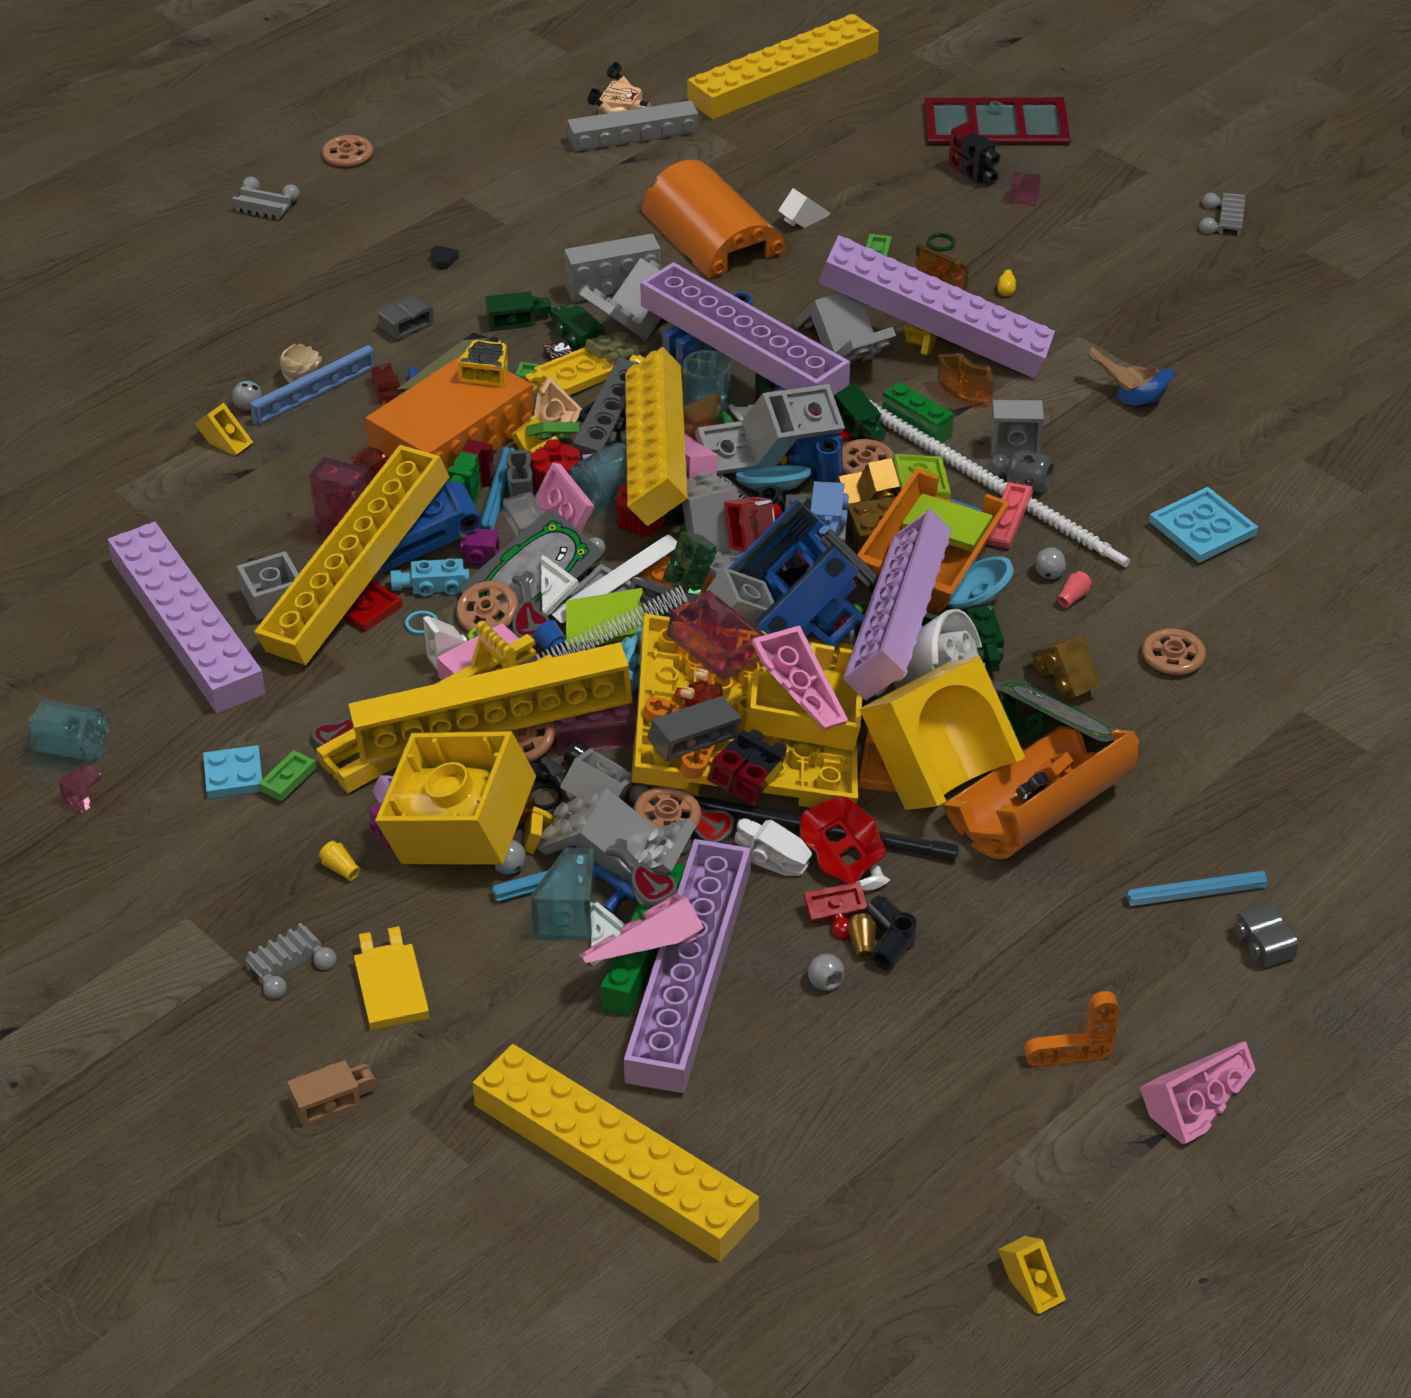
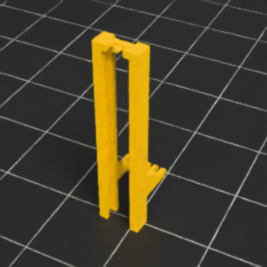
M480 621L476 625L478 641L471 664L438 683L518 666L536 655V651L532 647L535 645V640L526 634L508 644L487 623ZM548 654L537 661L552 658V656ZM354 728L316 748L320 765L329 774L333 773V778L338 780V784L347 793L397 767L402 757H394L362 765L361 759L358 758L339 769L336 764L359 752Z

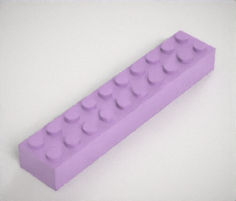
M840 235L836 239L817 282L1034 379L1046 359L1055 333L1054 330L1049 329L1045 325H1040L1027 319L1025 316L1013 313L1002 306L984 300L980 296L970 294L957 286H952L937 277L925 274L914 267L907 266L894 258L887 257Z
M674 262L640 282L642 307L786 390L829 384L833 395L849 385V360Z
M931 509L893 536L843 679L865 701L874 695H881L889 684L894 681H901L908 673L907 667L913 657V648L918 642L917 636L922 628L923 617L927 613V605L932 598L930 595L936 585L935 580L941 570L939 567L945 557L944 552L949 544L948 539L951 533V529Z
M156 522L145 524L139 528L108 538L112 563L216 714L266 694L261 668Z
M694 839L677 894L688 898L704 928L698 931L699 936L687 944H683L681 941L677 944L659 948L624 1057L625 1083L685 1094L751 872V848Z

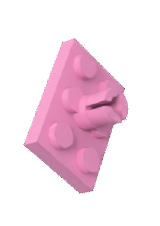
M558 463L551 464L532 502L533 507L540 516L547 510H555L580 532H582L595 507L563 466Z

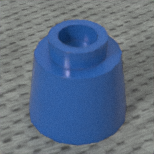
M546 621L535 630L533 639L543 650L546 651L547 649L550 654H553L552 647L555 653L558 654L555 645L562 652L560 643L566 648V637L555 621Z

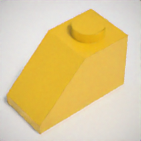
M222 403L195 423L209 444L233 456H236L253 443L225 403Z
M1023 1236L998 1249L1009 1280L1036 1314H1040L1066 1300L1043 1239Z

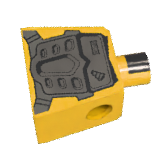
M490 337L488 341H472L458 360L459 382L504 387L508 367L507 345L501 343L496 337Z

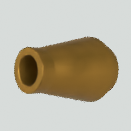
M857 914L849 919L847 930L855 948L856 957L860 960L870 959L871 951L874 948L876 923L868 914Z

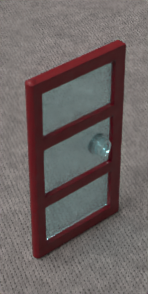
M1064 97L924 99L928 145H950L951 129L966 122L973 125L975 133L986 137L988 141H994L996 144H1070L1071 142Z

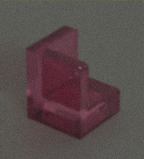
M1014 172L1011 183L1010 203L1036 206L1041 176Z
M84 763L78 765L58 782L63 802L84 813L91 807L88 790L102 779L101 773Z

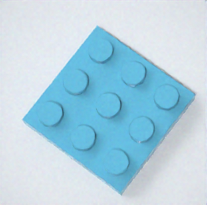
M1209 487L1151 513L1149 522L1199 563L1256 536L1258 533L1257 525Z

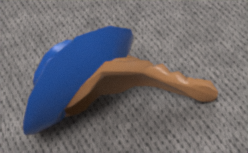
M1091 348L1089 351L1090 359L1101 365L1102 369L1107 371L1108 376L1113 377L1120 385L1116 397L1124 404L1137 406L1156 402L1166 393L1168 383L1177 374V371L1173 369L1155 368L1153 366L1150 368L1139 366L1123 367L1113 363L1095 348Z

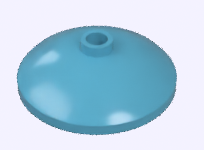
M776 465L737 472L736 480L743 486L756 492H760L768 485L778 487L782 492L796 488L807 480L811 475V468L801 465Z
M995 556L974 562L947 607L963 610L990 604L1003 592L1012 579L1014 567L1011 561L1006 557Z

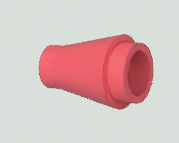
M1081 571L1070 574L1062 591L1056 598L1058 604L1064 608H1069L1071 604L1089 593L1092 586L1090 577Z

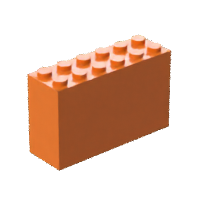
M460 355L365 417L369 456L384 465L398 446L402 445L440 456L447 470L450 466L454 467L456 458L469 439L492 444L494 451L512 439L511 434L531 416H534L532 384L509 371L506 374L504 387L459 382L458 360L462 356Z

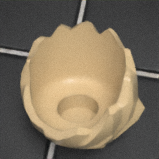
M293 344L284 350L280 357L282 373L285 379L291 383L318 370L322 357L319 356V352L312 350L311 346L306 347L303 344Z

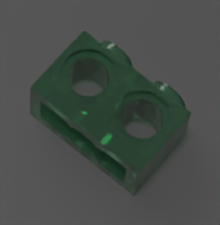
M682 531L663 579L674 588L677 587L680 592L682 591L679 585L683 592L699 595L719 548L702 535Z

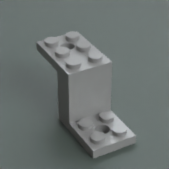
M640 258L613 299L606 298V295L596 288L592 292L585 286L580 295L646 341L661 317L641 306L640 282L663 268L652 259L648 263Z
M842 293L814 300L793 320L796 329L805 327V330L815 327L822 346L849 360L850 366L853 365V361L859 359L861 363L873 359V355L880 353L882 348L889 346V341L896 336L893 327L873 332L863 303Z
M824 384L763 393L742 421L698 427L695 430V435L700 444L717 454L716 475L776 466L797 439L841 433L845 427L830 385ZM808 407L817 410L818 416L812 415ZM725 444L730 447L731 453L724 452L720 445Z
M703 471L697 473V477L687 478L688 499L681 504L683 505L691 563L715 579L723 567L728 569L744 553V551L730 549L724 508L725 501L739 499L738 488L710 471Z
M604 788L596 792L592 791L583 797H576L567 803H561L554 811L553 815L555 818L552 824L547 826L542 832V841L537 849L543 854L548 855L575 845L601 867L631 884V870L620 858L607 855L606 850L608 847L614 846L617 839H624L627 841L628 851L639 863L647 865L653 871L668 873L674 868L696 824L687 818L678 822H672L670 825L661 828H655L609 789Z

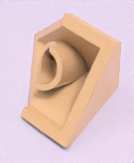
M550 376L547 377L538 391L534 416L540 422H576L582 408Z

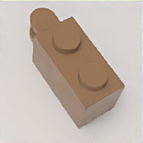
M346 1060L330 1064L325 1068L287 1081L290 1101L303 1127L361 1106L360 1095L374 1090L378 1084L369 1065L362 1064L350 1069Z

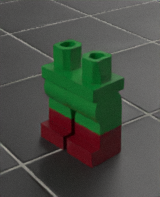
M469 439L456 458L454 467L450 466L447 469L449 482L464 484L475 507L476 502L479 500V493L485 485L491 487L495 475L492 444Z

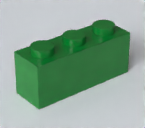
M901 382L883 392V409H887L888 412L897 415L899 419H903L904 422H908L909 425H913L919 431H923L930 437L935 438V441L938 440L941 444L952 437L954 413Z

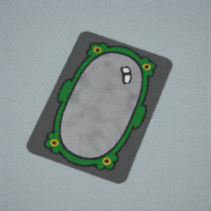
M550 509L544 512L461 585L460 591L464 593L469 587L483 581L501 582L513 590L519 606L522 603L520 587L513 583L511 579L514 575L521 576L525 571H530L534 575L530 583L532 599L536 604V608L540 611L542 609V555L546 556L574 578H577L601 557L602 550L555 510ZM490 591L479 593V598L490 596ZM503 595L497 598L500 605L507 602ZM499 612L494 620L498 622L504 617V614ZM513 622L507 627L512 632Z
M1025 680L992 682L995 688L1098 741H1113L1114 738L1111 732L1122 730Z

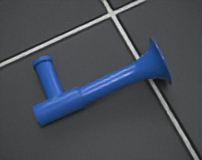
M575 845L571 848L564 860V866L571 863L580 865L610 884L616 890L609 900L602 905L605 909L613 913L625 896L633 902L636 900L630 883L601 867Z

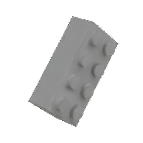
M653 233L564 249L566 288L573 303L587 300L580 295L584 286L592 292L596 288L605 294L606 297L615 295L640 258L648 263L652 259L661 265V248Z

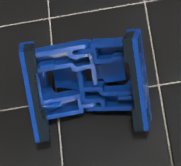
M796 499L728 569L765 581L774 603L756 620V623L766 634L800 625L805 637L813 632L827 645L834 646L836 650L838 648L837 644L860 621L863 623L865 618L845 598L857 586L853 577L859 570L834 545L831 544L827 547L821 541V538L816 533L824 525ZM798 551L810 567L791 587L776 572ZM813 618H815L824 631L831 635L830 637L812 621Z

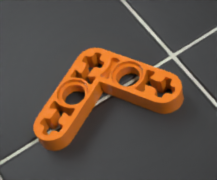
M651 697L645 703L643 715L651 723L652 719L660 715H666L688 706L661 697ZM716 745L710 746L708 749H701L683 755L680 764L681 773L692 779L702 777ZM693 758L698 760L695 766L691 765Z
M1102 991L1090 998L1085 1032L1037 1037L1027 1041L1023 1047L1027 1063L1034 1067L1097 1061L1109 1057L1114 1051L1120 1011L1115 994L1109 991ZM1102 1024H1108V1025H1106V1026H1104V1027H1101V1028H1095V1027H1097V1026H1099V1025H1102ZM1069 1047H1075V1048H1073V1049H1071V1050L1062 1051V1050H1064V1049H1066V1048H1069Z

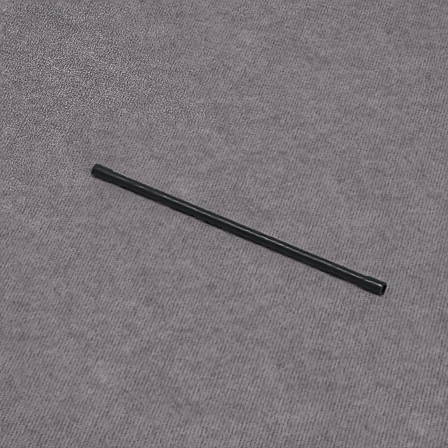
M529 762L536 775L535 780L556 783L555 780H551L546 769H543L540 764ZM692 795L699 805L706 810H723L735 818H747L750 821L761 823L773 820L782 827L800 830L801 816ZM836 826L825 833V835L838 838L846 837V833L840 826ZM878 831L885 847L926 854L930 857L954 862L957 860L959 845L936 840L928 841Z

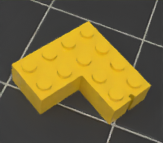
M810 643V647L848 719L847 723L824 730L771 673L753 670L747 694L744 731L750 732L755 729L766 736L854 751L861 728L860 708H862V697L843 679L853 650L840 648L834 671L829 668L835 647Z

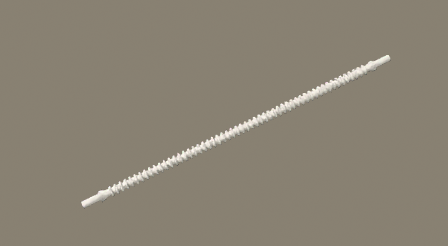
M870 400L881 413L879 422L883 423L884 426H888L889 429H893L894 432H898L899 435H903L909 441H914V444L924 448L925 451H929L930 454L942 457V460H945L947 464H951L952 467H956L957 470H961L964 474L967 473V476L972 477L973 480L983 483V486H988L990 490L994 489L995 493L1003 496L1008 482L1005 483L1003 479L999 480L998 476L989 473L987 469L983 470L982 466L972 463V460H967L960 453L956 454L955 450H951L950 447H946L945 444H941L938 440L935 441V438L930 437L923 431H919L918 428H914L913 425H909L908 422H904L897 415H893L892 412H888L887 409H883L882 406H878L877 403H873ZM1030 498L1026 508L1028 513H1032L1033 516H1037L1040 520L1043 519L1045 523L1049 522L1050 526H1054L1056 530L1060 529L1061 533H1065L1068 537L1071 536L1073 540L1077 539L1078 543H1082L1084 547L1088 546L1089 550L1095 549L1102 557H1108L1123 567L1129 565L1130 559L1114 550L1110 544L1099 541V537L1094 536L1091 532L1088 533L1087 529H1082V526H1077L1075 522L1071 523L1070 519H1066L1063 515L1060 516L1058 512L1054 513L1053 509H1049L1046 505L1043 506V503L1038 502L1037 499Z

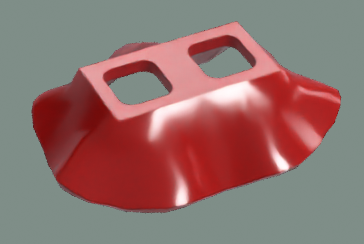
M840 796L821 802L801 815L800 838L808 848L816 851L819 868L823 873L847 884L856 883L867 869L886 855V848L879 836L876 821L848 797ZM836 826H840L846 833V837L836 843H831L825 833ZM854 847L862 857L851 865H847L840 855Z

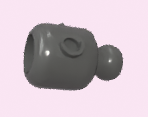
M1018 450L1011 458H1008L1003 453L994 454L990 464V472L994 476L1007 475V482L1032 486L1034 493H1042L1048 489L1054 468L1050 456L1027 450Z

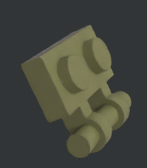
M616 331L612 334L599 335L595 338L587 339L585 345L587 350L599 359L606 358L608 363H616L618 357L627 359L632 355L638 356L647 353L645 345H637V341L623 331Z

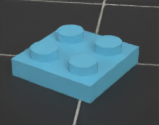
M259 745L203 752L208 799L261 792L259 782L262 780Z

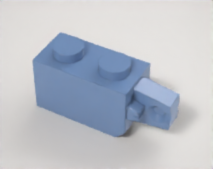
M814 481L811 512L824 525L816 533L820 538L830 529L841 536L842 525H847V510L843 509H848L849 494L844 493L845 483Z

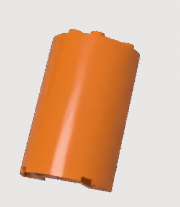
M685 160L669 166L656 177L658 179L652 188L649 187L645 193L642 213L684 255L686 254L708 279L727 273L728 253L764 241V257L766 259L786 252L785 242L781 234L711 167L701 161Z
M916 468L857 554L878 576L880 575L893 536L902 530V522L922 493L955 503L936 496L939 476ZM986 494L982 512L993 515V520L974 551L970 552L951 545L946 547L945 557L939 567L941 570L936 577V585L930 595L932 598L926 608L927 613L938 614L948 605L1004 517L1010 502Z
M1060 726L1023 751L1024 759L995 769L942 806L961 836L966 833L974 841L971 845L973 848L988 857L1006 859L1128 776L1135 769L1138 761L1139 740L1134 731L1114 730L1111 733L1115 742L1098 753L1087 752L1080 731L1073 727ZM1068 752L1074 760L1070 764L1072 771L1063 777L1060 775L1061 778L1028 801L1021 802L1015 793L1016 789L1034 776V772L1051 757Z

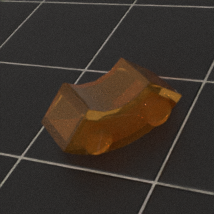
M963 353L942 354L938 356L937 379L946 392L978 406L993 403L994 378L990 366H980L971 363L964 357Z

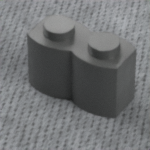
M417 296L405 298L398 305H389L378 313L379 326L395 339L406 338L414 331L428 328L434 322L433 308Z
M527 450L509 451L506 456L509 501L513 506L531 505L534 500L530 453Z
M1267 904L1238 913L1234 931L1237 938L1243 940L1248 946L1250 956L1254 961L1257 960L1265 968L1296 958L1298 942L1289 927L1283 924L1280 915L1272 905Z

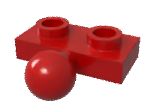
M860 882L805 892L803 895L810 924L834 919L831 932L839 940L850 938L847 930L849 919L846 916L865 913V907L867 906Z

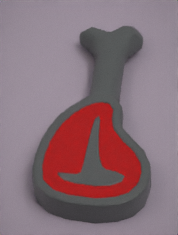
M700 806L701 819L692 834L698 840L724 844L734 830L735 822L733 816L723 810H706ZM684 812L685 814H687V817L689 818L690 813Z

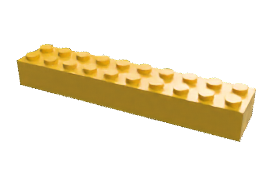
M849 14L844 18L831 21L829 24L816 27L811 31L799 34L788 40H783L778 44L766 47L763 50L748 54L743 58L733 60L730 63L687 79L688 101L692 100L697 109L713 120L878 53L879 31L855 14Z
M664 347L650 352L645 360L638 365H632L625 373L628 507L647 526L688 499L681 365Z
M402 445L398 446L254 631L265 652L307 665L448 480L449 475L440 456Z
M621 642L349 703L348 705L361 763L364 765L402 756L411 733L512 731L632 703L629 665Z
M514 1044L472 1082L474 1104L476 1107L719 1262L725 1258L759 1220L758 1195Z

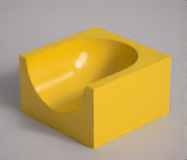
M980 656L948 662L860 708V712L905 810L939 806L946 802L944 795L960 784L983 773L1008 764L1017 763L1025 758Z
M512 731L411 733L375 822L401 864H503L536 775Z

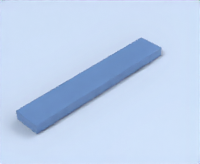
M367 345L250 402L253 423L258 426L374 369L373 348Z

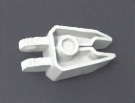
M747 818L738 821V832H736L734 837L735 842L738 846L751 848V862L784 876H801L809 866L810 862L808 860L812 853L801 838L773 820H767L763 825L750 821Z

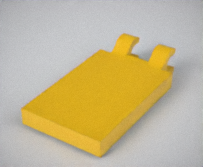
M584 347L535 367L534 373H528L525 375V379L532 384L533 393L541 388L545 379L550 376L568 395H571L607 380L615 363H608L606 358L599 359Z
M399 926L388 928L390 945L373 948L370 932L358 934L362 954L354 955V961L370 1031L430 1019L413 945H403Z

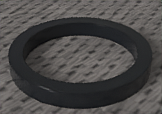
M546 782L532 786L531 795L540 788H550L558 794V798L553 803L548 805L535 803V807L550 810L560 804L562 792L558 786Z

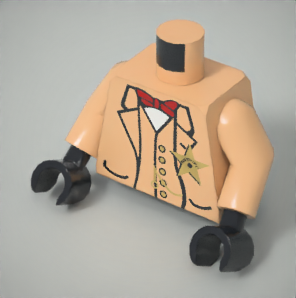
M614 62L607 69V76L617 81L613 80L603 94L600 90L593 88L587 97L590 105H597L598 115L651 107L650 102L642 101V90L632 86L625 76L622 77L619 74L622 67L618 62Z

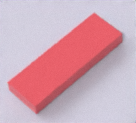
M1008 482L1001 499L1010 502L1009 508L986 545L1010 549L1032 496V486Z

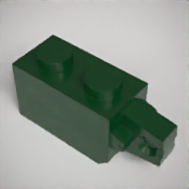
M531 291L485 296L486 316L490 332L532 327L535 324L536 317L550 314V298L533 297Z
M559 305L556 308L550 309V317L555 322L554 329L556 334L566 340L569 346L576 351L585 347L587 339L605 335V327L581 306L566 308L563 305Z
M854 382L849 383L847 387L833 395L844 427L850 432L851 437L865 436L871 440H884L886 432L879 422L881 413Z
M993 606L967 608L966 614L975 625L982 647L977 649L982 662L986 664L989 672L999 671L1000 661H1003L1004 639Z

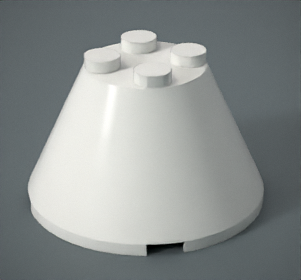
M959 609L947 610L921 628L917 636L918 642L912 651L913 657L907 667L908 673L901 681L893 682L895 688L898 689L948 662L979 656L977 648L982 647L975 625L965 612Z

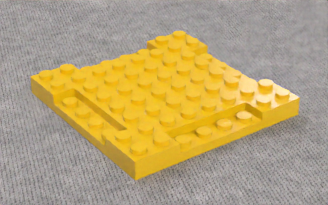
M644 613L640 638V673L631 782L687 790L689 782L717 786L707 780L712 760L733 739L716 745L702 777L696 779L688 778L680 771L682 756L665 762L649 742L648 735L651 723L643 715L645 703L651 697H661L690 707L706 700L723 696L741 717L737 732L738 736L745 727L747 694L753 670L764 672L767 670L751 642L753 638L767 635L764 631ZM806 638L809 645L811 642L827 645L822 640ZM838 643V648L834 651L829 670L834 671L840 648L853 650L855 645ZM699 668L709 671L707 681L695 678V672ZM684 686L695 690L692 699L681 697L680 692L684 689ZM763 735L765 737L764 742L771 746L779 742L787 747L780 774L767 785L762 793L798 798V806L809 808L840 796L848 797L857 803V741L854 751ZM693 758L691 765L695 766L698 760Z

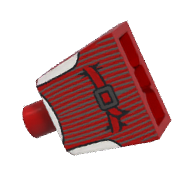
M759 497L725 501L724 508L730 549L745 552L782 514L780 506L773 504L771 499Z

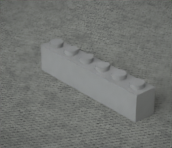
M692 100L567 120L568 139L574 152L699 132L698 112Z

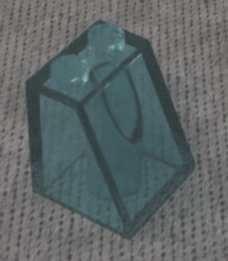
M564 848L531 894L534 939L591 940L596 896L594 848Z

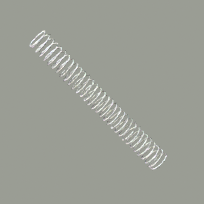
M680 585L679 587L682 591L683 597L678 588L675 587L678 598L671 589V594L673 596L674 601L672 600L668 592H666V595L669 600V603L666 600L665 596L661 594L665 606L663 605L662 601L658 596L657 600L659 602L660 608L654 600V598H652V601L655 606V609L653 608L650 601H648V605L650 607L652 615H654L652 612L653 609L655 614L659 616L656 605L660 610L661 614L664 615L661 604L668 613V608L666 606L665 601L667 602L670 609L673 610L670 599L673 602L674 606L678 608L674 596L676 597L679 604L682 606L679 594L682 597L685 604L688 603V600ZM643 603L646 614H648L647 610L649 614H651L646 604ZM638 605L639 610H640L641 615H642V618H644V617H643L644 611H643V609L641 608V606ZM634 607V611H635V614H636V616H637V619L635 618V616H634V614L632 613V611L629 609V612H630V615H631V617H632L633 622L631 621V619H630V617L628 616V614H627L626 612H624V613H625V616H626V619H627V621H628V624H627V622L625 621V619H624V617L622 616V614H620V617H621V620H622V622H623L624 627L622 626V624H621V622L619 621L618 617L615 616L616 621H617L618 626H619V629H618V627L616 626V624H615V622L613 621V619L611 618V622H612V625H613V627H614L615 632L613 631L612 627L610 626V624H609V622H608L607 620H606V623H607V626H608V628H609L610 634H609L608 630L606 629V627H605V625H604L603 623H601V624H602L603 630H604V632H605V635L603 634V632H602V630L600 629V627L597 625V628H598V631H599V633H600L601 639H600L599 635L597 634L596 630L594 629V627H592V629H593L594 635H595V637H596V640L594 639L593 635L591 634L590 630L588 629V633H589V636H590L591 641H592L591 646H592L593 648L595 647V646H594V643H593V640H594L595 643L599 646V642H598L597 636H598L599 640L601 641V643H603V644H604V641H603L602 635L604 636V638L606 639V641H608V637H607L606 631H607V633H608V635L610 636L611 639H613L611 630L613 631L614 635H615L616 637H618L615 627L617 628V630L619 631V633L622 635V631H621L620 625H621V627L623 628V630L627 633V630H626V627H625L624 622L626 623V625H627V627L629 628V630H632V629H631V626H630V623H629V620H630V622L632 623L633 627L636 628V625H635V622H634L633 617L635 618L636 622H637L638 625L640 626L641 624H640L638 615H639L640 619L642 620V622H643V619L641 618V616H640V614L638 613L637 609ZM584 631L583 634L586 639L587 645L585 644L581 635L578 634L583 648L581 647L577 638L574 636L579 651V646L582 649V651L585 650L583 643L585 644L587 649H590L587 641L588 637ZM569 638L574 653H575L574 648H575L576 651L578 652V650H577V648L575 647L574 643L572 642L571 638ZM565 640V644H566V647H567V649H568L569 654H570V651H571V653H573L572 650H571V648L569 647L568 643H567L566 640ZM560 643L564 655L565 653L568 654L562 643ZM555 645L559 656L560 654L562 656V653L560 652L558 646ZM551 647V650H552V653H553L554 657H555V656L557 657L555 651H554L553 648ZM536 654L537 659H541L539 654Z

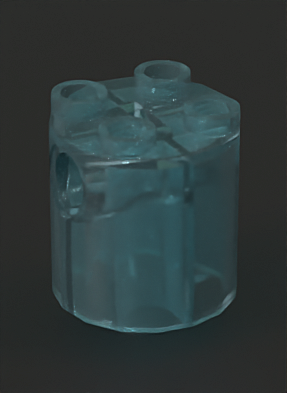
M699 350L692 352L684 359L683 403L686 413L703 417L706 421H715L718 409L719 412L721 410V413L722 411H728V406L731 405V361L725 354L715 350Z
M614 443L575 463L572 468L568 469V474L588 499L591 500L595 506L594 508L601 507L614 500L619 491V486L627 483V447L622 443Z
M44 699L38 705L35 713L30 716L27 731L31 735V745L36 753L91 762L94 759L100 760L103 756L104 746L102 743L104 733L106 734L110 728L109 717H104L100 708Z

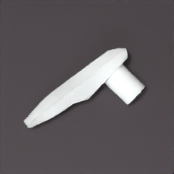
M874 865L870 868L871 876L858 882L861 883L864 893L885 885L890 879L883 875L880 866Z

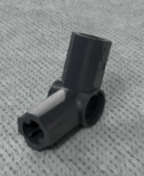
M878 895L871 899L868 906L865 907V914L870 915L876 925L884 932L882 938L871 951L870 959L875 962L877 967L886 971L889 968L893 969L904 952L914 947L917 923L916 918L912 914L901 912L885 896L881 897Z

